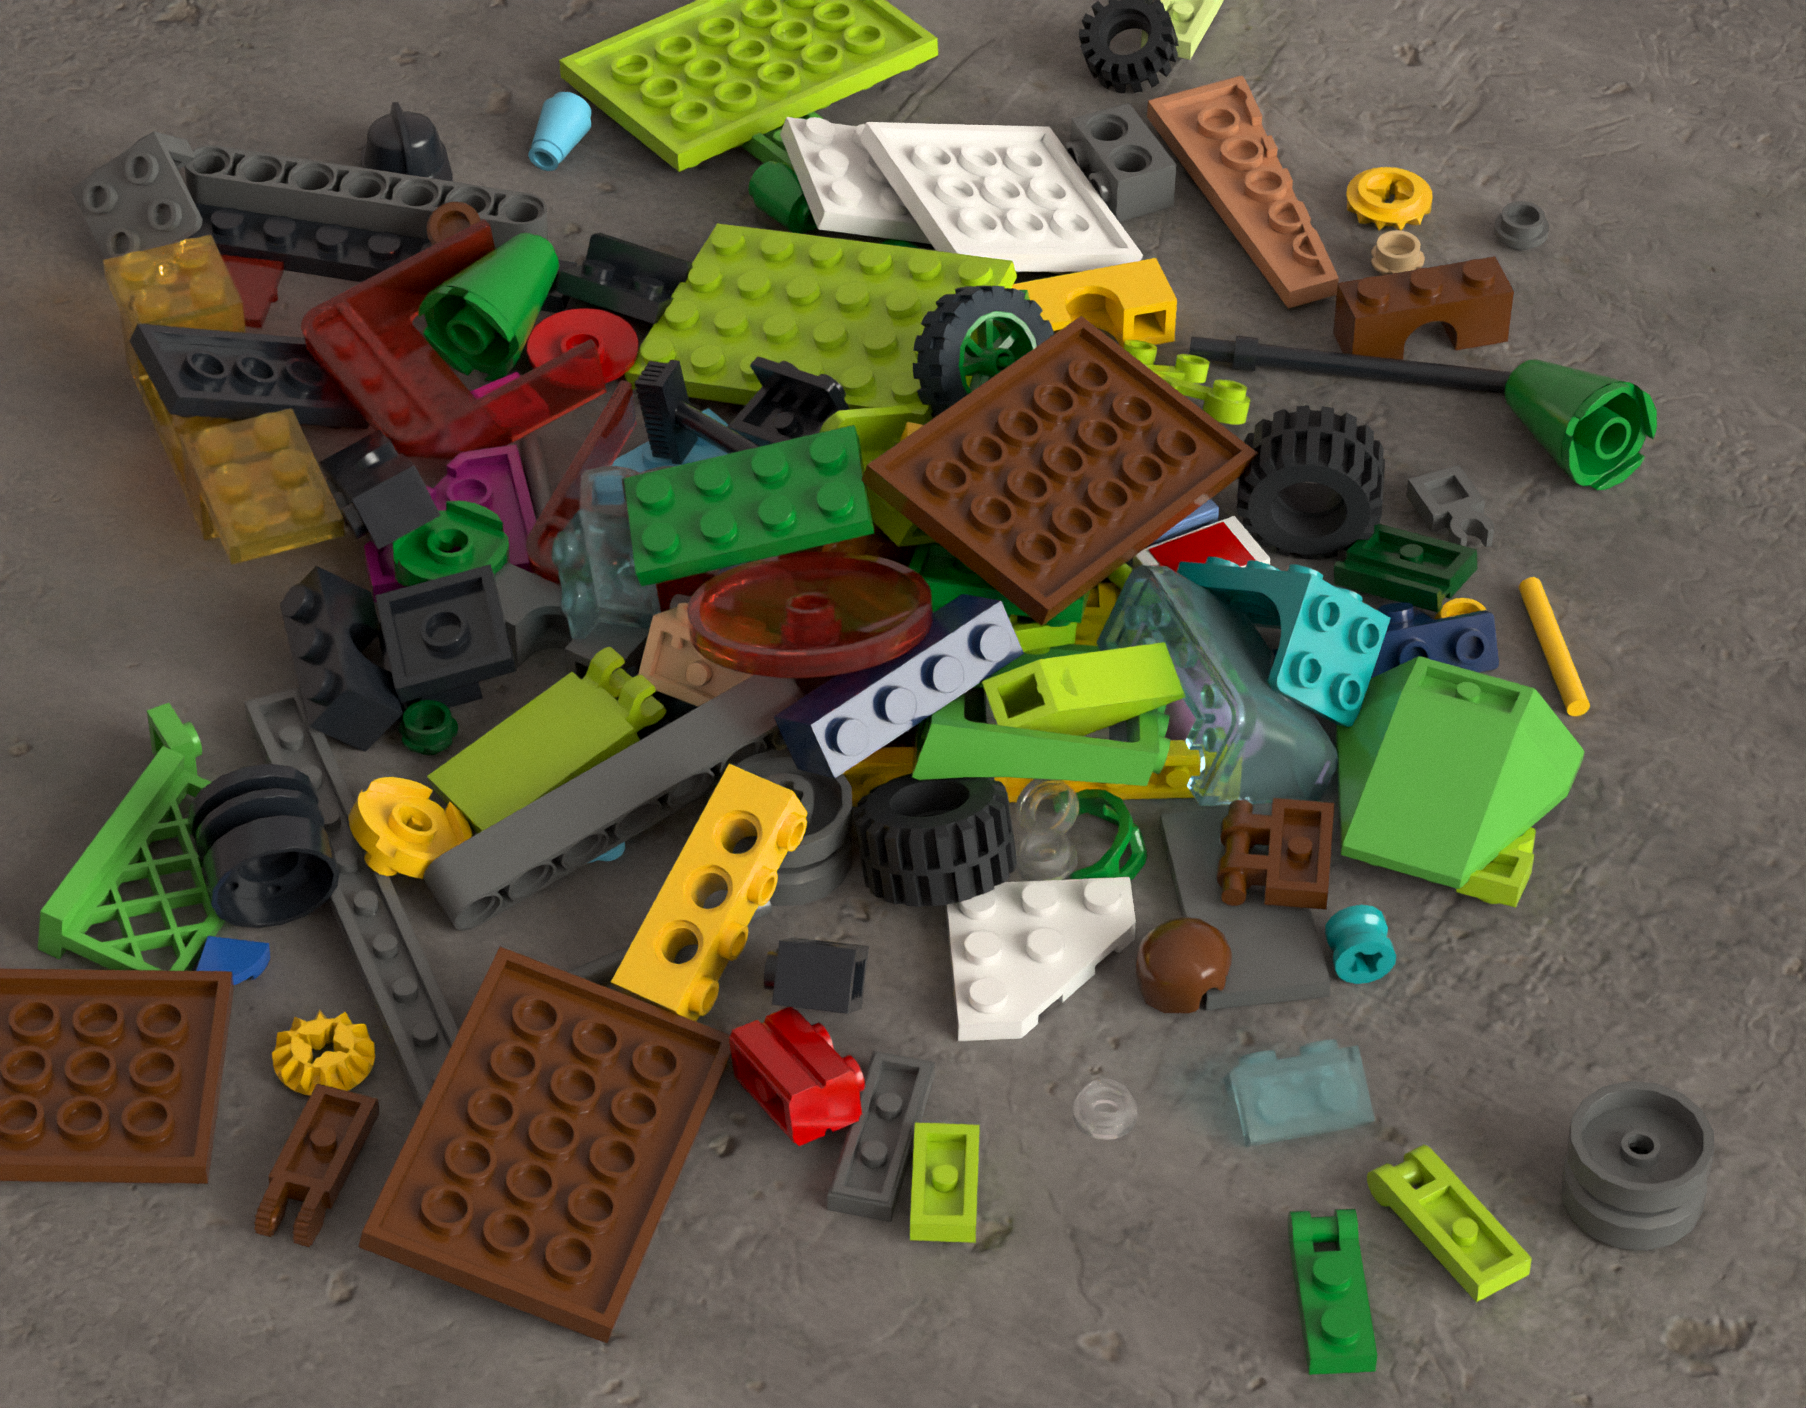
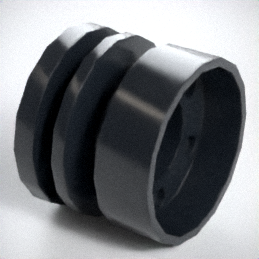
M276 764L243 767L212 781L200 790L190 804L188 815L191 834L195 838L196 852L203 862L202 874L210 903L219 918L235 926L250 928L283 925L305 917L327 902L338 887L340 870L331 840L324 829L325 820L318 806L319 799L316 789L309 776L291 766Z

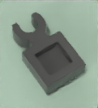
M1460 465L1408 479L1406 496L1431 532L1447 528L1449 531L1448 542L1466 546L1467 535L1479 538L1486 548L1492 546L1494 524L1484 514L1485 500Z

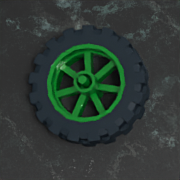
M966 286L955 289L956 294H945L935 302L938 308L935 311H928L923 318L921 325L925 328L922 335L916 336L913 350L918 352L917 363H913L914 379H919L921 386L917 393L923 405H931L933 410L931 416L933 419L1054 335L1049 320L1042 319L1040 313L1043 310L1034 300H1025V293L1015 288H1005V286ZM993 325L1001 335L994 343ZM976 328L978 345L970 338L971 333ZM965 376H973L970 386L967 385Z

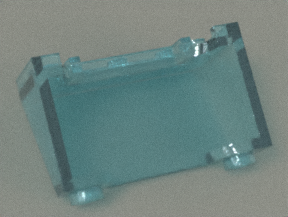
M1139 565L1135 567L1129 574L1096 644L1101 651L1165 642L1186 696L1183 700L1196 718L1185 743L1190 750H1199L1201 761L1200 776H1191L1187 783V787L1199 806L1230 805L1232 801L1238 799L1247 800L1251 804L1272 803L1273 798L1319 802L1332 775L1336 771L1338 763L1337 751L1312 711L1270 688L1269 675L1275 656L1250 618L1242 610L1167 566Z

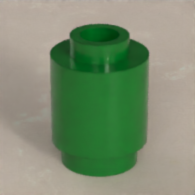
M768 161L762 164L752 175L748 187L749 195L754 199L755 206L792 233L804 234L817 228L794 168L785 162Z

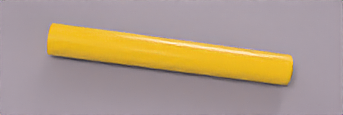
M1535 577L1527 578L1519 584V592L1567 713L1570 716H1581L1589 710L1590 703L1541 581Z

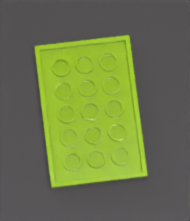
M696 0L559 60L563 80L680 172L687 168L695 167L701 162L731 148L739 147L745 142L752 140L754 135L759 133L765 134L783 126L786 117L801 118L818 109L826 108L832 103L858 91L869 89L874 84L896 74L913 69L916 65L938 56V38L886 0Z
M717 223L693 261V267L688 274V279L686 282H680L671 296L674 298L673 301L666 308L658 323L654 324L639 347L638 357L634 365L625 373L629 388L637 389L634 383L639 375H641V372L644 371L649 361L669 363L670 360L680 361L688 397L747 405L762 387L750 367V364L759 356L777 363L787 361L799 370L813 375L826 374L832 377L845 390V401L850 410L907 406L914 413L910 422L925 425L933 419L931 416L933 410L931 405H923L917 393V390L921 389L919 379H914L913 363H917L918 352L913 351L916 336L922 335L925 328L921 325L923 318L928 311H935L938 308L935 303L945 294H956L955 289L966 286H1005V288H1011L1017 278L1013 260ZM976 328L971 333L970 338L978 345Z

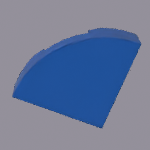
M208 936L196 971H232L234 985L241 983L250 976L251 980L256 979L262 974L270 961L269 943Z

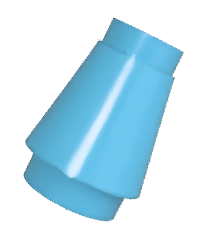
M558 92L543 103L531 149L528 153L530 161L535 166L546 171L555 170L559 163L563 161L591 129V108L583 98L571 92Z

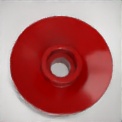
M589 308L565 310L545 318L534 327L527 340V357L532 368L551 382L571 387L597 386L621 377L634 365L639 352L638 337L628 322L613 313Z

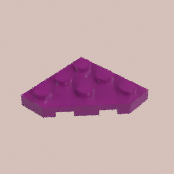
M517 444L459 453L446 466L447 475L435 487L430 488L426 486L438 511L446 510L447 501L471 502L493 511L503 522L504 533L508 536L510 563L528 572L547 577L546 556ZM371 540L364 545L365 564L375 603L377 602L375 595L407 586L401 585L395 579L393 542L379 550ZM455 546V547H454L453 549H451L450 551H442V552H445V553L458 552V551L461 550V547Z

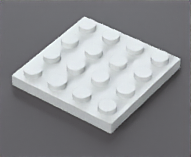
M866 122L860 141L936 251L1013 260L1016 273L1050 272L1063 274L1065 272H1082L1141 261L1143 256L1141 251L1050 127Z

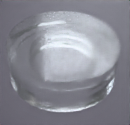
M1034 779L1026 785L1017 799L1015 808L1016 818L1025 830L1038 839L1052 840L1058 838L1072 827L1078 816V796L1062 780Z

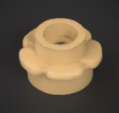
M1395 230L1382 234L1377 240V245L1371 251L1373 257L1371 260L1372 266L1382 275L1422 268L1425 261L1424 254L1420 251V241L1416 236L1405 231Z

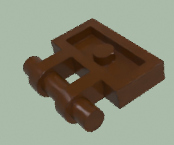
M1273 798L1271 815L1253 814V805L1247 800L1238 799L1232 801L1229 805L1228 815L1222 820L1220 840L1225 846V855L1219 859L1216 879L1217 883L1222 887V901L1231 906L1241 905L1245 902L1246 890L1252 885L1266 886L1264 900L1266 905L1327 910L1334 803ZM1255 845L1269 846L1268 856L1250 854V849Z

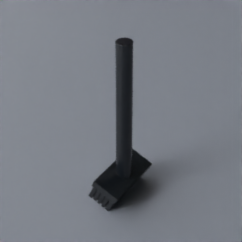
M670 360L669 363L649 361L644 371L641 372V375L634 384L635 388H637L638 399H640L639 404L641 405L642 416H644L643 420L646 432L648 433L647 436L650 439V448L653 450V457L671 459L673 464L681 465L697 442L698 437L727 454L761 447L690 406L680 361Z

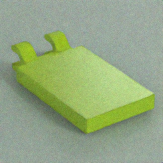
M606 647L592 658L583 679L570 672L430 773L427 778L434 791L447 804L450 801L465 816L470 827L478 834L640 741L637 732L646 726L658 722L667 711L660 702L651 696L656 691L655 686L642 674L632 678L622 668H619L625 663L623 657L612 647Z

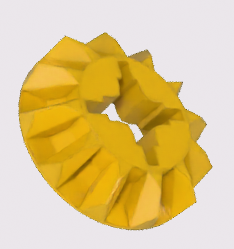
M1395 167L1368 169L1356 175L1349 182L1346 191L1347 211L1357 214L1360 224L1375 223L1378 231L1385 226H1393L1395 229L1402 231L1406 223L1420 225L1423 216L1431 213L1433 195L1430 186L1423 178L1405 169ZM1391 194H1395L1392 204L1384 203L1386 199L1390 198Z
M319 1009L314 1020L305 1021L294 1017L289 1031L277 1033L276 1047L272 1052L273 1067L276 1075L284 1085L304 1095L311 1096L316 1084L348 1091L359 1085L371 1072L375 1062V1046L369 1036L366 1024H353L346 1012L336 1018H327ZM326 1043H334V1052L325 1051L313 1063L312 1049L321 1050Z

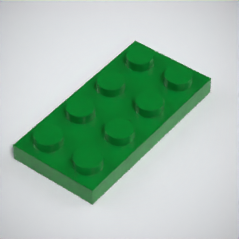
M855 425L624 478L635 573L641 587L874 534L868 490L864 482L861 481L865 471L860 440Z

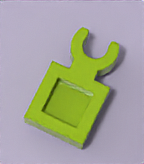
M1530 827L1522 836L1501 850L1498 856L1486 867L1472 873L1469 881L1460 889H1456V892L1476 897L1486 903L1503 904L1516 908L1532 873L1535 828Z

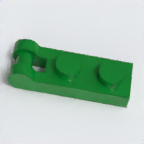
M1355 1208L1335 1209L1334 1216L1311 1217L1310 1211H1289L1288 1239L1309 1375L1375 1372L1377 1349L1360 1251L1358 1219ZM1335 1242L1336 1251L1314 1252L1313 1243Z

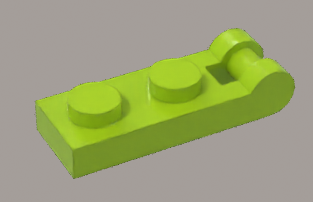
M1423 1144L1405 1153L1403 1157L1404 1162L1394 1167L1386 1163L1368 1172L1367 1183L1375 1200L1381 1206H1390L1475 1302L1529 1275L1532 1260L1529 1254L1429 1146ZM1417 1185L1420 1188L1415 1190L1412 1186Z

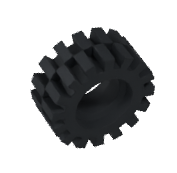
M1108 0L1109 4L1103 7L1099 1L1095 2L1091 6L1095 17L1085 13L1082 19L1084 29H1079L1080 47L1093 78L1096 79L1098 77L1100 85L1107 89L1113 82L1115 91L1118 93H1125L1126 84H1131L1134 93L1143 91L1141 86L1143 81L1148 80L1151 88L1159 84L1156 73L1160 72L1164 76H1168L1172 71L1169 61L1176 62L1178 57L1176 46H1179L1169 12L1165 11L1163 3L1160 0H1155L1154 2L1152 0ZM1142 29L1148 34L1147 43L1140 50L1132 54L1118 55L1109 48L1111 40L1124 30Z

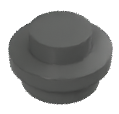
M1516 201L1507 204L1503 208L1502 213L1498 215L1495 220L1494 232L1498 240L1510 248L1528 250L1540 246L1547 240L1549 223L1545 218L1544 211L1538 205L1527 201Z

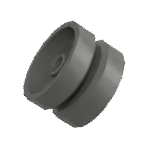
M769 750L747 757L737 764L736 767L794 791L808 813L806 816V831L802 841L794 851L787 852L777 870L778 880L775 891L770 898L771 905H803L826 897L844 882L852 866V787L845 775L841 774L836 778L798 770L789 750ZM748 836L741 839L735 845L733 854H742L750 850L754 846L757 836Z
M1621 1082L1601 1087L1583 1099L1571 1119L1568 1153L1565 1157L1562 1174V1201L1572 1221L1592 1238L1622 1249L1647 1251L1672 1245L1690 1233L1703 1212L1707 1193V1179L1711 1172L1714 1156V1130L1705 1113L1683 1093L1657 1083Z

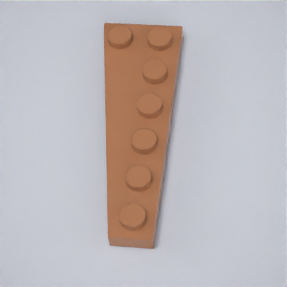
M1238 76L1148 100L1147 118L1287 308L1337 295L1339 277L1317 231L1311 226V218L1304 203L1298 201L1293 192L1292 177L1287 168H1282L1277 158L1278 148L1272 135L1267 136L1262 126V114L1244 77Z

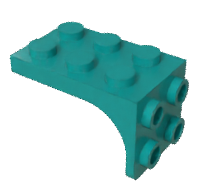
M1211 556L1207 557L1205 564L1180 561L1173 584L1250 626L1281 629L1278 651L1269 675V686L1273 691L1339 726L1351 727L1360 713L1391 619L1390 617L1363 603V598L1359 594L1329 584L1322 580L1323 575L1320 572L1305 566L1290 564L1287 571H1281L1272 565L1249 560L1246 567H1239L1228 560Z

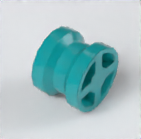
M1368 905L1350 906L1339 910L1326 923L1325 937L1330 949L1334 951L1332 959L1334 969L1342 980L1354 984L1370 983L1385 976L1395 965L1396 953L1391 940L1387 938L1388 926L1382 911Z

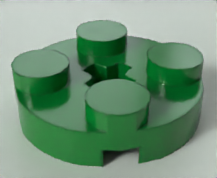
M447 501L446 510L439 511L441 516L393 541L395 579L398 583L407 587L491 564L493 573L496 575L507 562L510 563L508 536L504 533L501 519L488 508L466 501ZM455 546L461 547V550L458 551V552H454V553H445V552H442V551H450V550L453 549Z

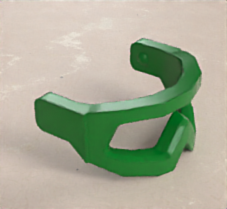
M1085 789L1058 798L1055 801L1056 810L1061 819L1066 820L1089 813L1119 826L1112 846L1102 858L1089 867L1070 873L1069 879L1130 877V880H1133L1146 864L1148 854L1143 840L1144 836L1139 827L1133 823V818L1122 798L1106 790ZM1130 841L1132 854L1127 863L1119 870L1120 857Z

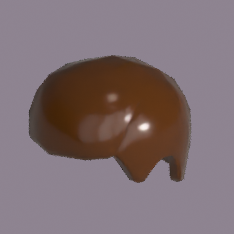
M1191 917L1172 919L1151 930L1140 942L1136 960L1138 988L1146 1004L1163 1013L1189 1014L1199 1009L1200 1000L1206 991L1211 988H1216L1219 991L1223 990L1226 976H1228L1232 963V951L1224 934L1200 918Z

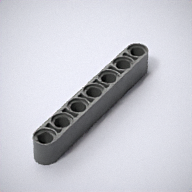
M214 145L201 146L192 150L196 158L184 166L187 189L194 203L235 208L243 211L287 216L294 219L338 224L345 227L429 239L427 235V222L432 212L448 202H463L476 210L483 224L484 239L480 248L496 249L519 233L539 235L548 240L547 206L543 199L530 193Z
M784 666L768 667L443 853L427 867L423 880L457 930L473 929L713 791L717 787L728 764L736 766L747 757L769 750H783L787 748L774 716L803 698L805 694Z

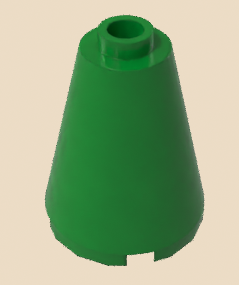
M519 233L430 291L420 305L418 315L420 317L424 314L428 326L423 330V335L427 343L443 361L467 376L474 369L487 373L488 375L484 379L487 381H495L507 376L519 360L559 270V260L552 244L539 235Z
M1538 359L1527 360L1513 370L1507 380L1505 388L1507 405L1575 483L1583 487L1591 486L1595 490H1606L1622 483L1641 465L1645 456L1640 454L1639 451L1644 444L1646 436L1654 439L1657 430V409L1651 396L1637 385Z

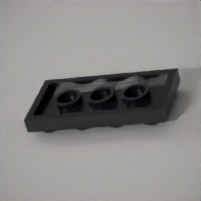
M137 324L129 341L169 414L185 418L194 416L226 418L232 421H267L283 425H321L334 429L342 427L368 429L376 413L334 340Z

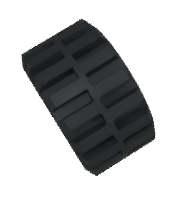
M1305 405L1297 406L1296 412L1289 413L1286 409L1274 412L1273 421L1263 418L1255 425L1254 433L1247 434L1244 442L1254 449L1257 455L1251 461L1245 473L1239 477L1237 511L1238 516L1243 517L1242 525L1249 533H1257V542L1264 547L1274 545L1277 547L1276 553L1289 556L1292 552L1301 554L1300 559H1313V555L1323 554L1326 559L1336 557L1340 549L1347 551L1358 539L1368 540L1372 536L1374 526L1380 523L1382 516L1385 459L1383 458L1384 449L1380 440H1374V431L1367 424L1357 426V417L1347 412L1342 416L1334 414V408L1322 406L1321 411L1310 410V406Z
M911 773L894 778L887 783L873 788L869 791L868 795L863 796L858 801V808L854 809V821L865 886L870 888L871 894L878 898H884L886 902L921 907L940 906L966 901L993 890L994 886L1003 884L1010 877L1009 873L1015 871L1017 866L1008 793L1002 782L995 781L994 777L918 780L912 778Z

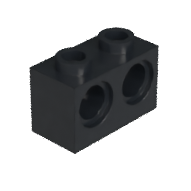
M797 937L780 940L778 949L775 952H768L764 970V989L774 990L772 1005L845 1014L862 1009L869 946Z

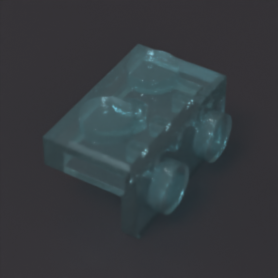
M578 510L564 530L556 535L552 546V561L558 567L562 587V611L567 615L571 637L584 640L598 622L650 629L653 615L661 613L655 584L641 587L636 576L629 517Z
M1331 1039L1301 1046L1299 1048L1301 1056L1277 1060L1276 1052L1270 1050L1238 1058L1239 1067L1233 1068L1223 1079L1226 1091L1234 1090L1246 1147L1360 1127L1374 1122L1375 1118L1358 1045L1339 1049L1337 1040Z

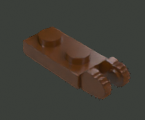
M316 1084L268 1176L269 1186L255 1215V1233L272 1237L285 1216L288 1198L303 1202L301 1211L298 1212L293 1225V1243L306 1247L313 1245L316 1235L319 1234L323 1226L326 1208H332L380 1114L377 1098Z

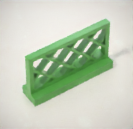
M163 746L41 909L38 950L59 960L66 950H70L111 970H161L144 962L141 951L172 945L177 960L169 971L192 970L202 955L207 937H215L226 921L218 917L210 903L202 874L203 862L197 852H195L191 842L188 818H182L178 807L187 794L196 797L200 790L211 782L184 770V755ZM178 837L183 855L157 860L152 859L148 848L151 842ZM190 870L196 888L165 894L159 878L160 875ZM148 878L154 896L122 902L118 891L121 883ZM203 904L207 915L203 923L177 927L171 909ZM160 912L166 930L134 935L129 917ZM117 920L123 938L101 942L85 933L93 924Z

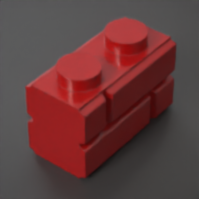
M786 1007L767 1015L763 1023L755 1020L732 1030L729 1036L734 1077L793 1143L801 1146L825 1136L826 1129L830 1128L834 1132L859 1121L860 1115H862L859 1092L865 1089L862 1071L857 1061L851 1055L841 1057L834 1050L831 1037L821 1023L818 1022L811 1025L797 1009Z

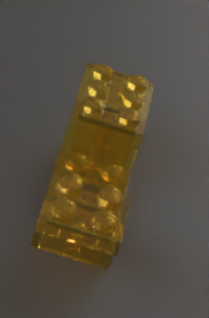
M206 235L198 238L184 239L177 243L144 251H134L123 256L103 260L106 281L120 310L127 364L204 540L220 537L232 565L345 536L343 517L292 408L274 413H266L242 421L199 416L185 418L169 414L129 342L137 324L246 333L243 302L212 236Z

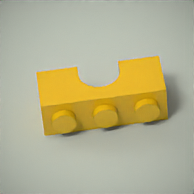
M1156 258L1017 283L1011 287L1017 290H1028L1030 300H1034L1043 311L1040 313V316L1043 320H1049L1054 334L1082 316L1096 328L1112 334L1122 348L1126 340H1140L1153 345L1175 341L1177 298Z

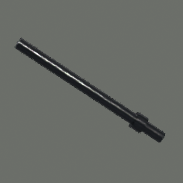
M1191 336L1189 352L1190 355H1196L1208 361L1233 363V369L1255 371V366L1496 393H1505L1507 380L1512 373L1509 371L1258 344L1259 338L1236 336V341Z

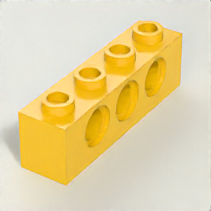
M728 764L611 980V983L618 992L696 1022L699 1016H705L711 1010L719 992L718 980L729 960H736L743 951L748 939V924L758 906H764L772 897L777 885L778 868L787 852L794 851L805 834L807 826L806 816L808 813L794 791ZM748 836H757V840L750 850L742 854H733L735 845L741 839ZM719 890L728 891L725 900L719 906L711 909L703 908L706 899L712 893ZM693 944L698 945L697 952L691 960L682 964H674L675 957L682 948Z

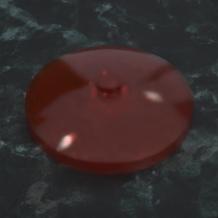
M849 552L793 553L739 565L704 583L692 595L687 608L689 638L694 648L703 657L734 671L776 678L825 677L855 672L880 665L903 655L917 646L929 633L933 623L931 589L921 575L895 561Z

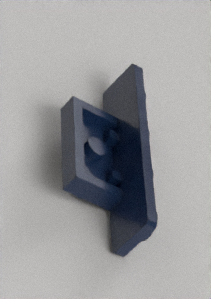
M1390 603L1378 608L1379 612L1391 619L1371 678L1418 656L1478 673L1494 670L1499 666L1495 618L1487 610L1434 620L1417 608H1413V605L1410 603ZM1278 649L1270 650L1266 653L1268 682ZM1269 686L1271 705L1277 710L1301 706L1273 691Z

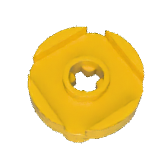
M397 777L378 778L370 783L367 791L363 792L361 790L348 818L350 830L354 838L367 851L364 860L373 871L385 876H393L399 872L423 879L427 867L436 858L472 837V831L467 819L450 801L445 810L437 803L431 801L429 797L433 790L412 780Z

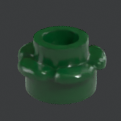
M423 700L410 705L405 710L403 720L400 722L398 729L399 734L403 736L402 743L407 749L422 755H434L452 745V737L458 734V723L451 716L449 708L443 703L434 700Z

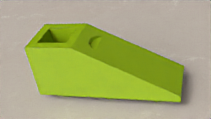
M1165 642L1039 659L982 681L997 725L1076 736H1086L1186 697Z

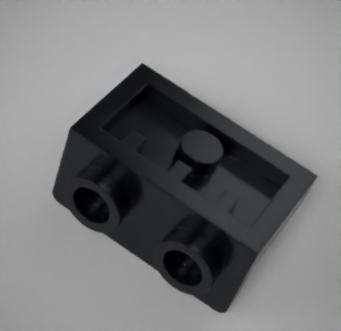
M595 233L590 237L586 260L583 261V265L561 271L557 292L652 324H657L666 308L673 301L674 298L671 296L680 282H686L693 266L687 260L603 233Z

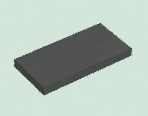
M1272 803L1253 805V814L1271 815ZM1229 807L1160 814L1159 830L1182 917L1200 918L1220 930L1232 951V963L1228 976H1226L1224 989L1219 991L1216 988H1211L1202 996L1206 1010L1329 997L1331 981L1310 908L1264 904L1266 886L1252 885L1246 890V899L1241 905L1231 906L1222 901V887L1217 883L1216 876L1219 859L1225 855V846L1221 843L1220 831L1222 820L1228 815ZM1255 845L1250 849V854L1268 856L1269 846Z

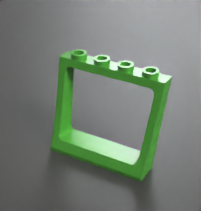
M1068 644L1051 647L1050 651L1045 654L1034 655L1024 653L985 680L1039 659L1119 648ZM980 682L973 688H984V686ZM964 693L916 725L912 778L933 780L963 777H1013L1147 786L1152 772L1160 774L1169 752L1170 739L1165 738L1170 716L1164 714L1166 705L1126 720L1127 742L972 722L964 718Z

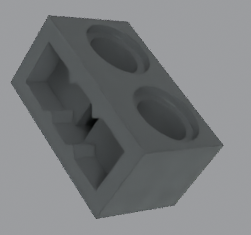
M1130 103L1071 118L1070 142L1066 143L1065 149L1119 222L1174 207L1176 164Z

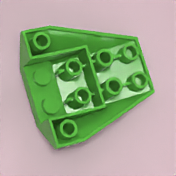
M1418 656L1371 678L1360 713L1351 727L1336 726L1341 855L1366 862L1373 866H1381L1422 878L1432 883L1460 889L1469 881L1472 873L1486 867L1498 856L1501 850L1523 835L1525 831L1567 797L1583 761L1585 751L1535 688Z

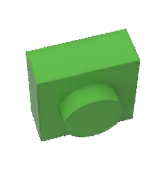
M170 703L147 710L153 755L156 756L160 749L165 746L184 755L183 769L197 775L195 758L202 755V746L191 722L182 724Z

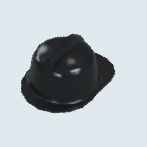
M392 102L390 114L376 119L369 127L367 143L361 150L362 167L453 182V174L445 145L440 140L437 129L431 120L420 113L403 112L399 102Z

